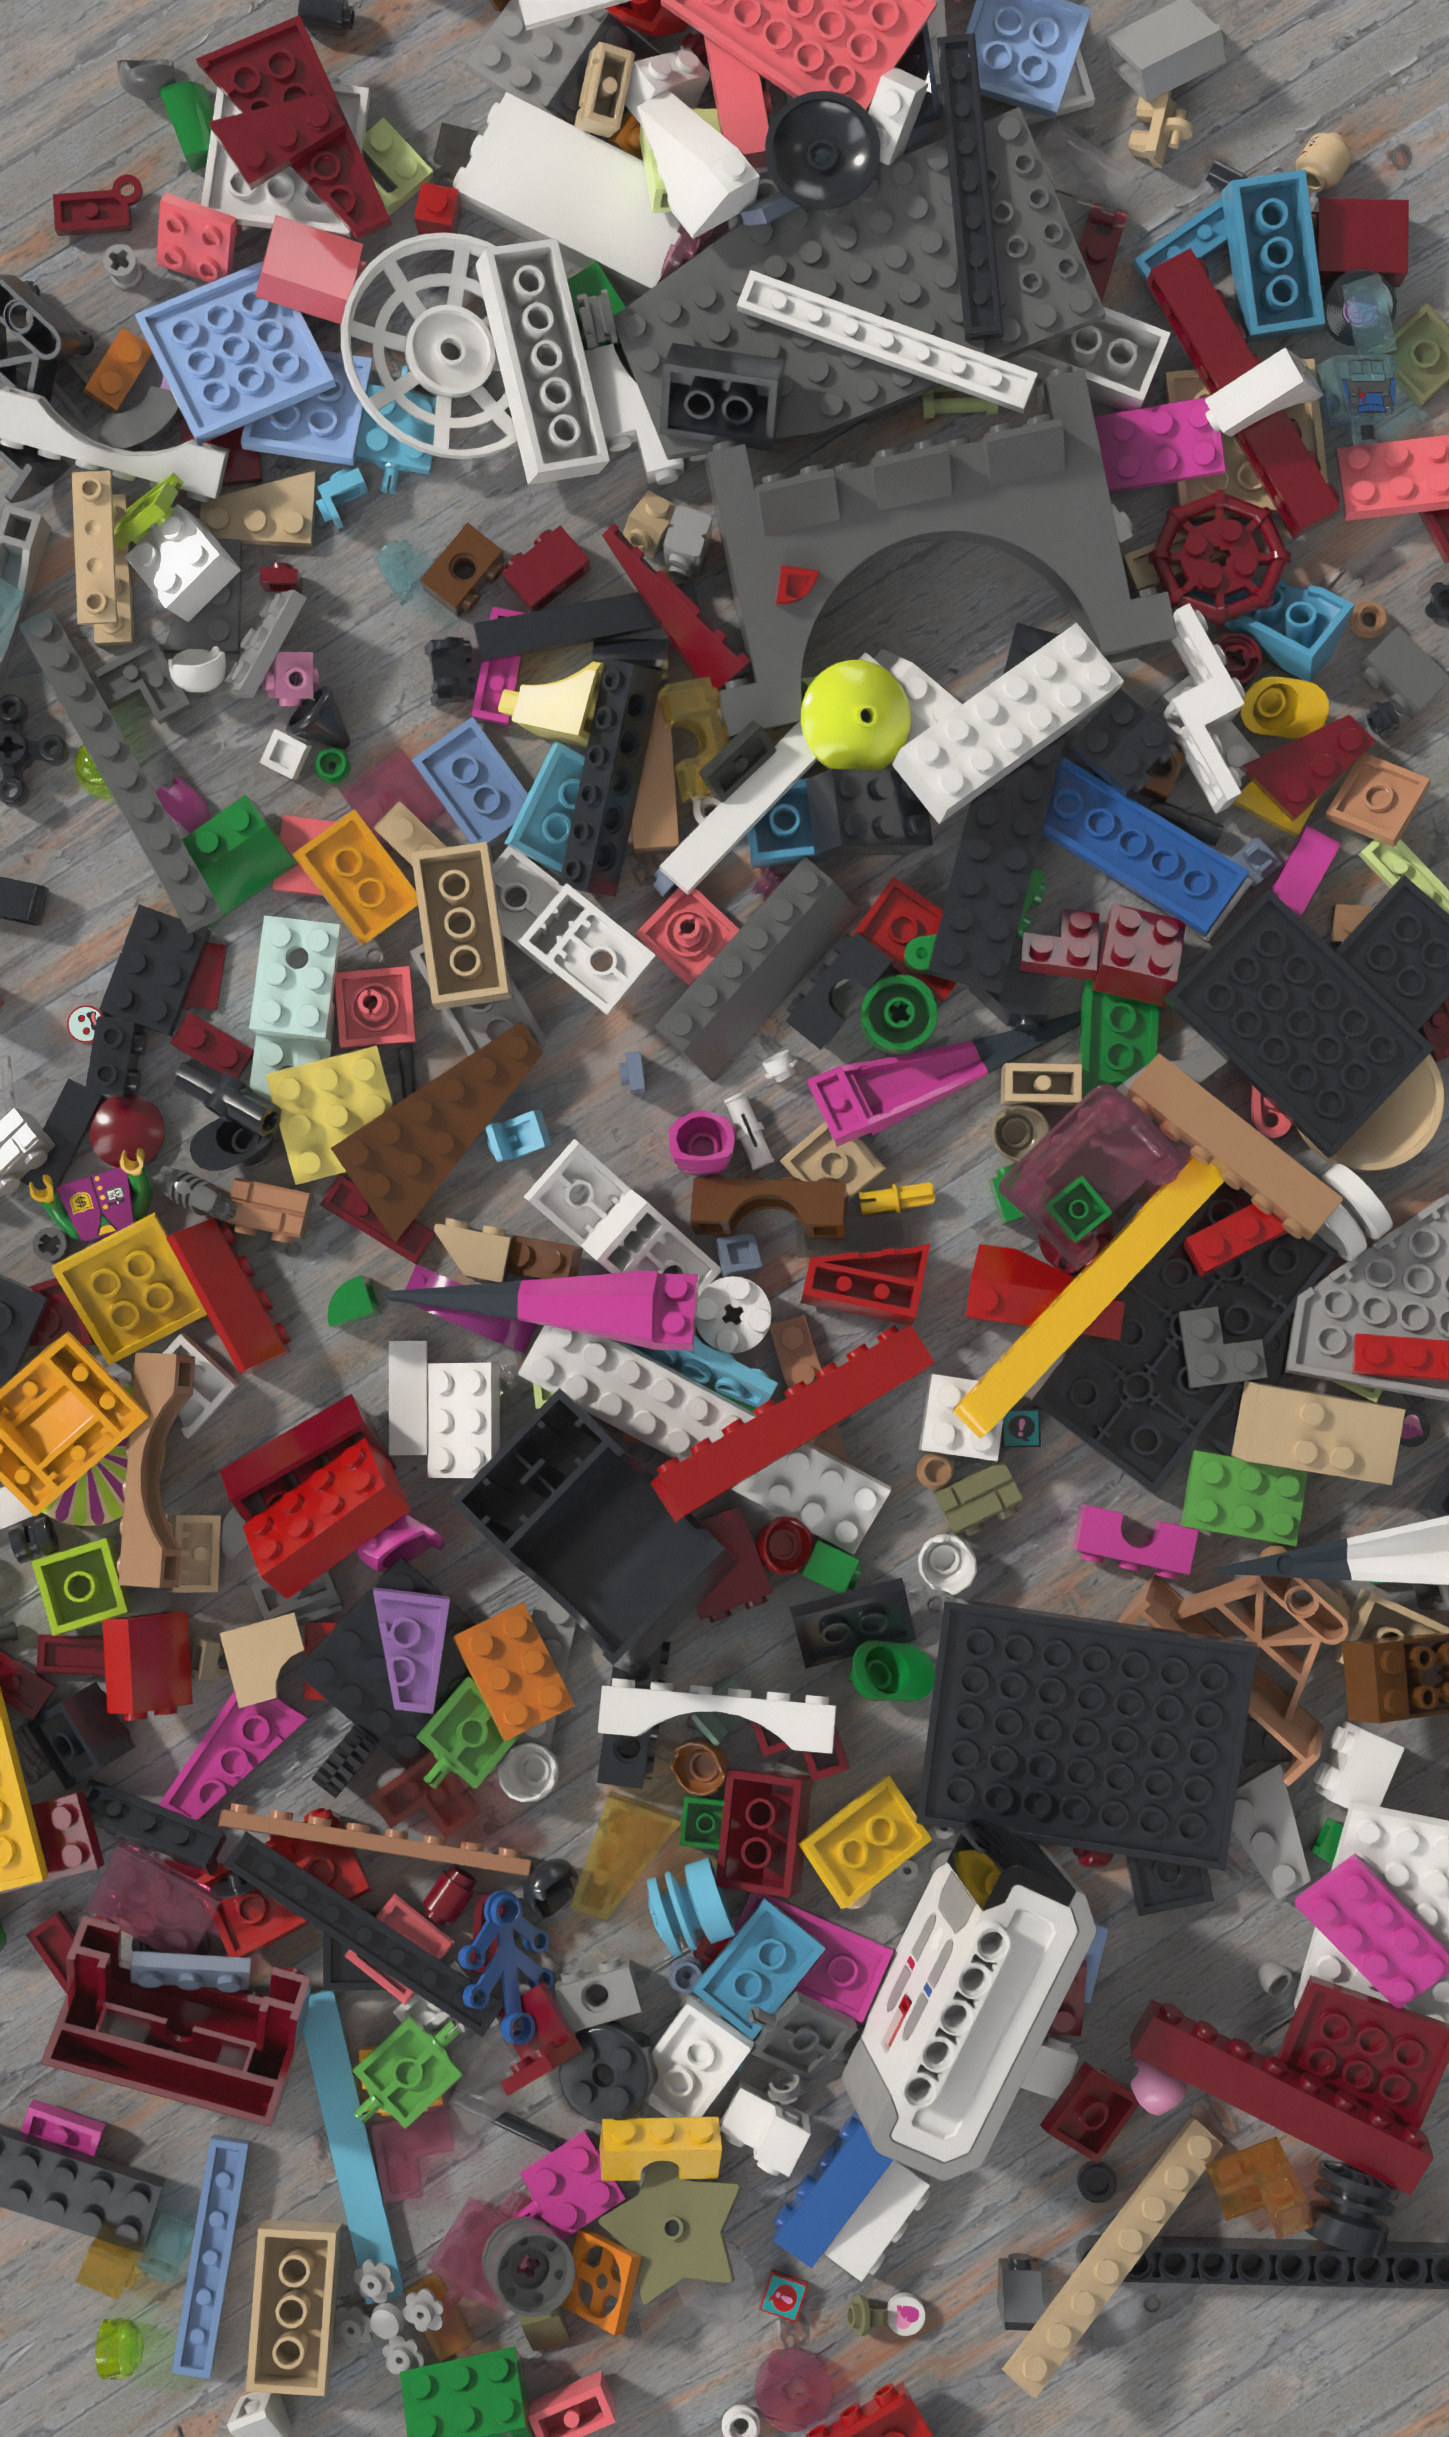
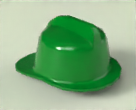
M874 1640L866 1641L858 1646L853 1658L852 1671L847 1679L848 1682L854 1684L858 1693L865 1699L874 1702L886 1700L913 1702L920 1701L931 1693L934 1687L935 1669L927 1654L916 1646L906 1643Z

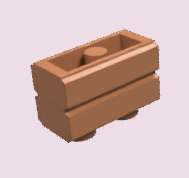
M235 1177L230 1197L237 1211L233 1219L225 1221L235 1225L234 1232L256 1237L257 1230L272 1233L271 1240L292 1245L294 1238H305L314 1195Z

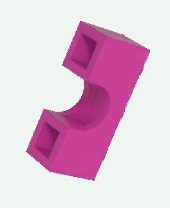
M1081 1504L1072 1549L1081 1551L1080 1559L1103 1564L1104 1557L1119 1560L1118 1567L1139 1572L1141 1565L1156 1568L1155 1575L1178 1580L1179 1573L1190 1575L1198 1529L1155 1520L1151 1538L1142 1545L1131 1546L1124 1540L1121 1533L1124 1513Z

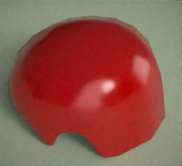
M788 1516L769 1520L759 1530L755 1543L762 1564L778 1574H792L800 1571L802 1566L808 1562L813 1549L810 1530L799 1519Z

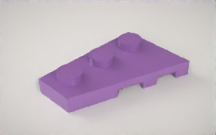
M372 1587L394 1709L433 1714L450 1597Z

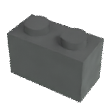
M1399 626L1358 666L1363 671L1362 676L1365 681L1376 689L1380 688L1390 697L1389 702L1394 709L1402 715L1407 714L1411 719L1449 682V675Z

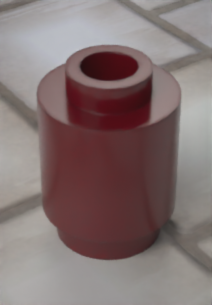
M452 1864L448 1871L444 1870L424 1899L423 1904L428 1908L425 1914L442 1926L446 1922L455 1924L474 1895L475 1890L473 1888L477 1880L464 1869Z

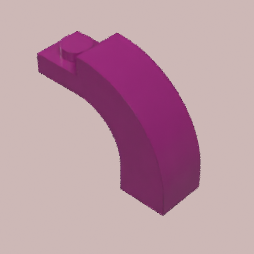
M416 1264L405 1290L461 1286L462 1284ZM413 1304L524 1354L538 1325L497 1316Z

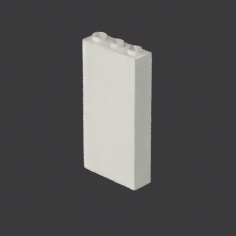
M506 92L501 103L496 102L492 106L487 119L489 125L484 135L479 134L475 138L470 150V156L472 157L467 167H461L455 176L453 188L459 190L462 207L531 242L557 238L563 258L585 269L597 262L610 282L640 297L668 277L686 246L690 234L672 212L652 213L643 161Z

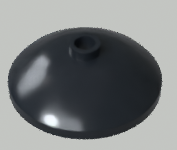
M814 91L800 95L785 104L775 115L769 126L765 141L767 170L778 190L789 200L800 206L815 210H829L847 205L857 199L869 187L877 172L880 159V139L876 125L868 112L859 103L843 94L831 91ZM823 154L828 157L829 161L821 165L815 161V157Z

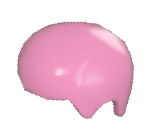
M1140 2059L1134 2063L1135 2067H1139V2071L1131 2081V2089L1138 2103L1148 2113L1160 2116L1184 2100L1187 2093L1186 2082Z

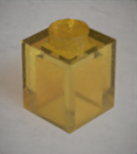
M95 2238L89 2247L75 2282L119 2300L126 2288L132 2290L142 2269V2267L136 2265L140 2252Z

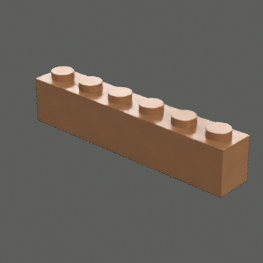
M1160 1053L1157 1054L1130 1086L1127 1097L1131 1100L1129 1102L1130 1106L1138 1114L1146 1118L1149 1115L1161 1124L1159 1128L1167 1137L1176 1142L1181 1139L1192 1148L1190 1153L1196 1160L1206 1166L1210 1163L1222 1172L1220 1176L1229 1186L1236 1190L1244 1189L1253 1197L1251 1201L1259 1210L1268 1215L1273 1212L1284 1221L1282 1223L1283 1228L1295 1238L1301 1239L1303 1236L1310 1241L1344 1199Z

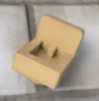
M648 490L628 516L623 535L634 547L637 546L645 556L652 559L657 553L661 539L667 533L668 528L671 527L670 522L677 505Z

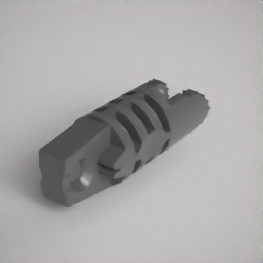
M163 1166L153 1184L172 1202L197 1215L210 1214L223 1221H229L236 1215V1206L231 1199L219 1194L214 1184L191 1172Z

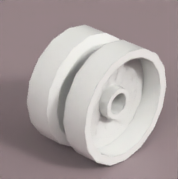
M1335 1164L1322 1175V1182L1344 1199L1316 1234L1336 1249L1340 1257L1352 1262L1366 1250L1365 1236L1371 1239H1379L1393 1227V1222L1388 1211L1374 1192L1349 1168L1342 1164Z

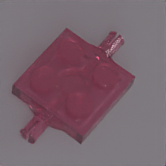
M510 2190L509 2195L499 2210L487 2207L470 2196L429 2260L427 2267L442 2276L450 2287L441 2301L444 2305V2310L446 2309V2315L452 2316L463 2296L476 2299L491 2310L499 2300L483 2274L482 2254L486 2240L496 2227L511 2219L522 2201H524L521 2195L518 2194L516 2197L517 2193Z

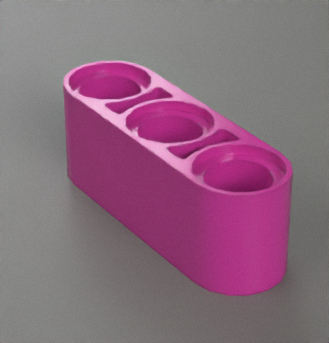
M1308 825L1305 826L1270 888L1299 918H1301L1340 846L1338 841Z

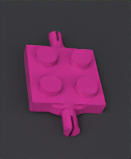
M584 2129L519 2173L531 2193L532 2202L515 2212L514 2217H523L528 2214L527 2217L536 2219L541 2215L543 2219L549 2222L559 2238L564 2240L625 2200L627 2195L618 2181H601L600 2150L587 2129Z

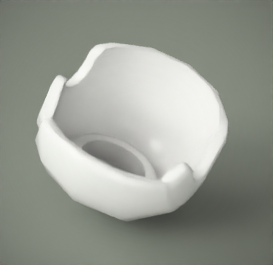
M214 646L211 651L187 649L176 654L173 659L168 660L172 680L177 686L188 692H207L215 689L223 682L226 674L225 652H221L217 646Z
M939 1534L931 1537L923 1544L918 1555L919 1573L933 1590L949 1592L951 1595L958 1594L971 1586L977 1574L976 1556L972 1547L964 1539L955 1535Z
M535 1742L524 1743L511 1748L503 1762L498 1766L500 1787L509 1798L520 1802L538 1801L546 1797L553 1790L560 1775L557 1757L547 1746Z

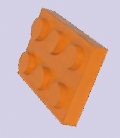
M524 1602L453 1637L504 1742L575 1706Z

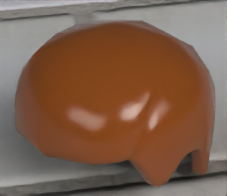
M697 1737L686 1740L674 1749L675 1756L670 1768L676 1775L679 1785L689 1794L705 1797L722 1788L726 1781L729 1762L725 1750L720 1745L715 1746L709 1739Z

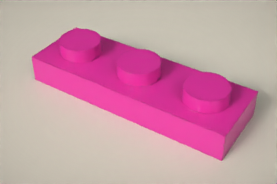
M492 607L490 620L524 614V612ZM523 655L481 663L471 717L477 721L504 726L510 725L511 716L500 713L498 707L504 689L516 692Z

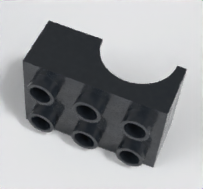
M560 1388L450 1501L516 1568L537 1583L577 1621L603 1651L602 1655L613 1666L631 1674L637 1671L740 1562L692 1513L675 1523L651 1485L655 1477L590 1413Z

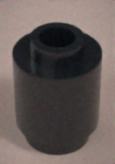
M299 0L298 15L301 16L308 32L344 37L347 29H353L355 11L354 6L348 4V0Z

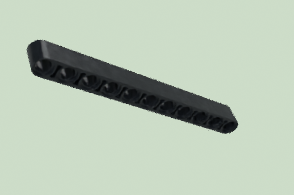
M1088 2235L1080 2240L1076 2248L1079 2265L1102 2235ZM1156 2236L1143 2253L1142 2261L1135 2265L1123 2280V2282L1449 2289V2270L1443 2273L1436 2271L1440 2261L1449 2259V2243L1387 2241L1383 2255L1366 2256L1342 2250L1320 2240ZM1175 2252L1182 2254V2259L1176 2266L1169 2267L1164 2265L1165 2258L1169 2254ZM1216 2253L1221 2255L1220 2261L1216 2266L1210 2268L1203 2266V2261L1209 2254ZM1255 2254L1259 2256V2261L1253 2268L1247 2269L1242 2267V2262L1248 2255ZM1290 2255L1298 2256L1294 2267L1291 2269L1281 2268V2262L1285 2257ZM1328 2256L1336 2257V2263L1331 2269H1320V2263L1324 2258ZM1364 2258H1375L1371 2269L1367 2271H1360L1358 2269L1360 2262ZM1413 2258V2265L1409 2270L1405 2272L1397 2270L1399 2263L1403 2259Z

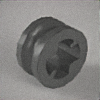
M44 1228L35 1235L33 1250L44 1261L58 1262L68 1255L70 1240L68 1235L62 1230ZM47 1236L60 1239L61 1245H56L60 1249L56 1254L50 1251L44 1252L43 1245H47V1243L43 1241Z

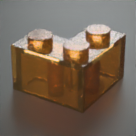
M1277 2136L1205 2164L1212 2190L1226 2222L1263 2208L1277 2240L1314 2226L1308 2201Z

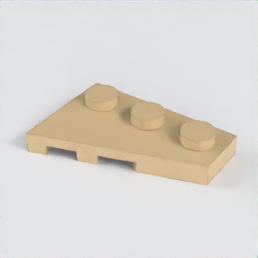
M314 470L218 496L216 499L210 498L209 502L201 501L200 520L212 535L220 540H240L242 544L313 548L317 472Z

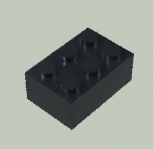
M830 769L805 780L815 855H908L933 845L929 811L896 770Z

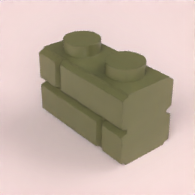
M1002 1459L949 1484L945 1488L933 1492L951 1532L954 1535L962 1533L964 1538L983 1530L982 1522L995 1515L998 1521H1001L1017 1513L1019 1510L1016 1505L1023 1502V1498Z

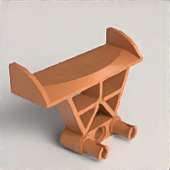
M1269 1542L1259 1558L1292 1551V1547ZM1154 1573L1128 1604L1118 1622L1131 1624L1141 1615L1154 1628L1226 1638L1200 1614V1612L1217 1607L1249 1636L1244 1641L1257 1642L1258 1648L1261 1647L1296 1679L1290 1696L1255 1664L1248 1713L1294 1754L1284 1772L1282 1782L1290 1786L1319 1759L1325 1727L1298 1702L1321 1642L1329 1645L1339 1644L1348 1635L1351 1612L1348 1607L1349 1599L1347 1594L1342 1598V1590L1330 1589L1320 1579L1249 1575L1183 1598L1160 1576ZM1306 1590L1311 1593L1313 1598L1301 1600L1295 1596L1294 1592ZM1256 1593L1255 1615L1238 1599ZM1268 1593L1301 1624L1271 1625L1266 1627V1594ZM1289 1645H1309L1304 1660Z

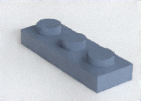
M133 1951L131 1983H138L146 1988H156L160 1985H178V1987L185 1990L213 1987L223 1992H236L240 1989L249 1988L251 1958Z

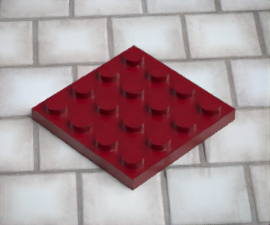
M1310 1975L1277 2058L1285 2062L1289 2069L1301 2075L1309 2073L1322 2082L1323 2086L1335 2092L1342 2090L1349 2093L1359 2104L1371 2110L1372 2108L1381 2109L1393 2121L1404 2127L1411 2125L1420 2129L1449 2062V2024L1403 2007L1401 2009L1394 2007L1389 2002Z

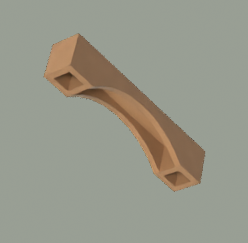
M135 1352V1362L131 1369L133 1380L132 1398L150 1416L129 1434V1440L125 1449L128 1461L126 1479L123 1483L125 1501L124 1515L120 1522L122 1542L121 1555L117 1561L118 1585L179 1588L182 1549L172 1534L164 1514L160 1493V1466L163 1448L170 1428L182 1407L193 1395L195 1356Z

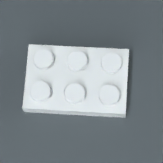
M427 1363L428 1478H473L500 1450L499 1363Z
M690 1997L652 2049L653 2060L658 2070V2079L649 2096L648 2104L667 2118L702 2117L751 2051L754 2041Z

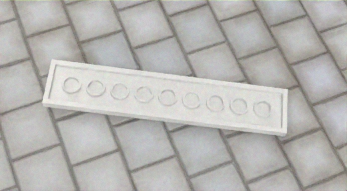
M546 1325L540 1331L518 1372L519 1376L553 1394L559 1388L562 1389L588 1413L672 1458L677 1456L680 1462L692 1456L689 1449L709 1437L713 1443L722 1438L724 1435L721 1430L737 1419L741 1418L745 1424L756 1417L752 1411L624 1342ZM807 1442L733 1487L732 1490L780 1516L799 1519L810 1532L854 1555L890 1494L891 1486Z

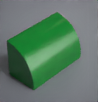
M185 81L159 88L191 172L206 167L211 129L208 122L213 121L214 107L206 87L198 82Z
M362 1275L344 1282L334 1292L328 1306L327 1317L329 1327L340 1329L382 1314L371 1278Z

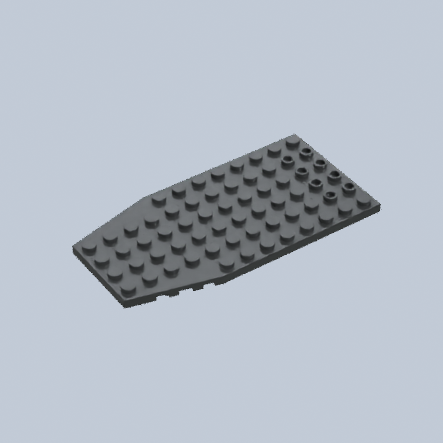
M1018 107L983 122L1003 337L965 341L946 138L896 158L890 165L882 164L878 166L869 187L857 199L847 205L829 210H815L799 206L767 224L748 226L742 223L737 225L613 316L616 333L667 460L705 455L707 452L713 451L712 446L717 444L659 434L663 365L672 343L786 360L783 394L774 444L789 442L792 438L824 436L944 386L739 312L737 310V303L750 270L1003 361L1104 320L1106 316L1105 310L1021 108Z

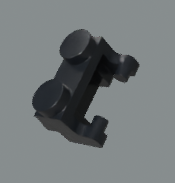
M459 637L430 640L424 647L425 655H428L432 668L433 684L431 688L434 695L430 698L431 706H443L446 703L474 700L477 689L474 677H468L467 663H470L472 659L470 641Z

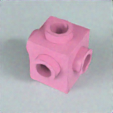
M278 652L262 681L263 690H267V698H278L279 706H302V699H313V691H317L319 684L318 671L316 668H313V652Z

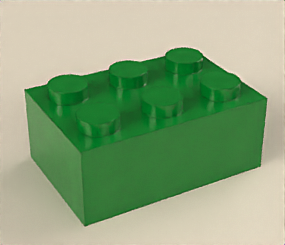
M515 2346L400 2372L407 2437H533L532 2426L528 2419L529 2402L523 2359Z

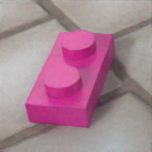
M33 2099L28 2107L21 2132L92 2156H97L106 2124Z

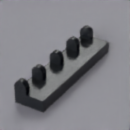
M90 1778L84 1788L94 1826L104 1829L107 1834L112 1836L118 1835L138 1843L141 1848L146 1850L153 1849L170 1856L173 1861L178 1863L185 1862L202 1869L203 1873L210 1876L215 1873L218 1866L216 1858L227 1839L223 1831Z

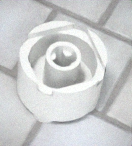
M724 1277L709 1284L700 1294L697 1300L696 1327L703 1340L712 1348L729 1354L742 1353L758 1345L768 1332L771 1323L770 1303L763 1290L754 1282L742 1277ZM731 1305L733 1309L740 1307L743 1310L739 1317L741 1321L739 1325L735 1326L732 1321L727 1324L723 1321L722 1318L726 1315V1310L724 1309L726 1306Z

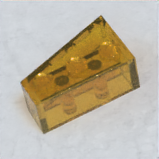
M609 1791L570 1908L607 1921L649 1863L658 1854L664 1843L680 1825L682 1815Z

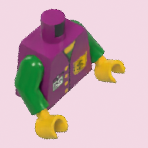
M140 1148L137 1150L138 1161H130L124 1150L120 1159L121 1167L57 1186V1193L53 1192V1181L49 1175H43V1181L47 1186L44 1190L36 1189L32 1182L29 1184L31 1197L38 1202H42L43 1207L54 1223L73 1239L82 1240L83 1243L87 1244L96 1243L145 1218L153 1192L147 1171L143 1167L145 1152Z

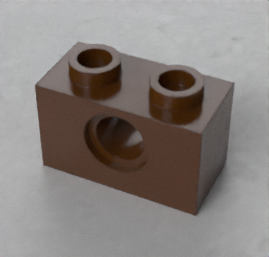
M467 522L420 579L423 590L459 618L464 610L470 612L477 605L481 598L479 592L487 582L494 583L504 571L505 565L503 563L505 558L503 550ZM463 566H471L476 570L474 575L466 580L458 578L456 573Z

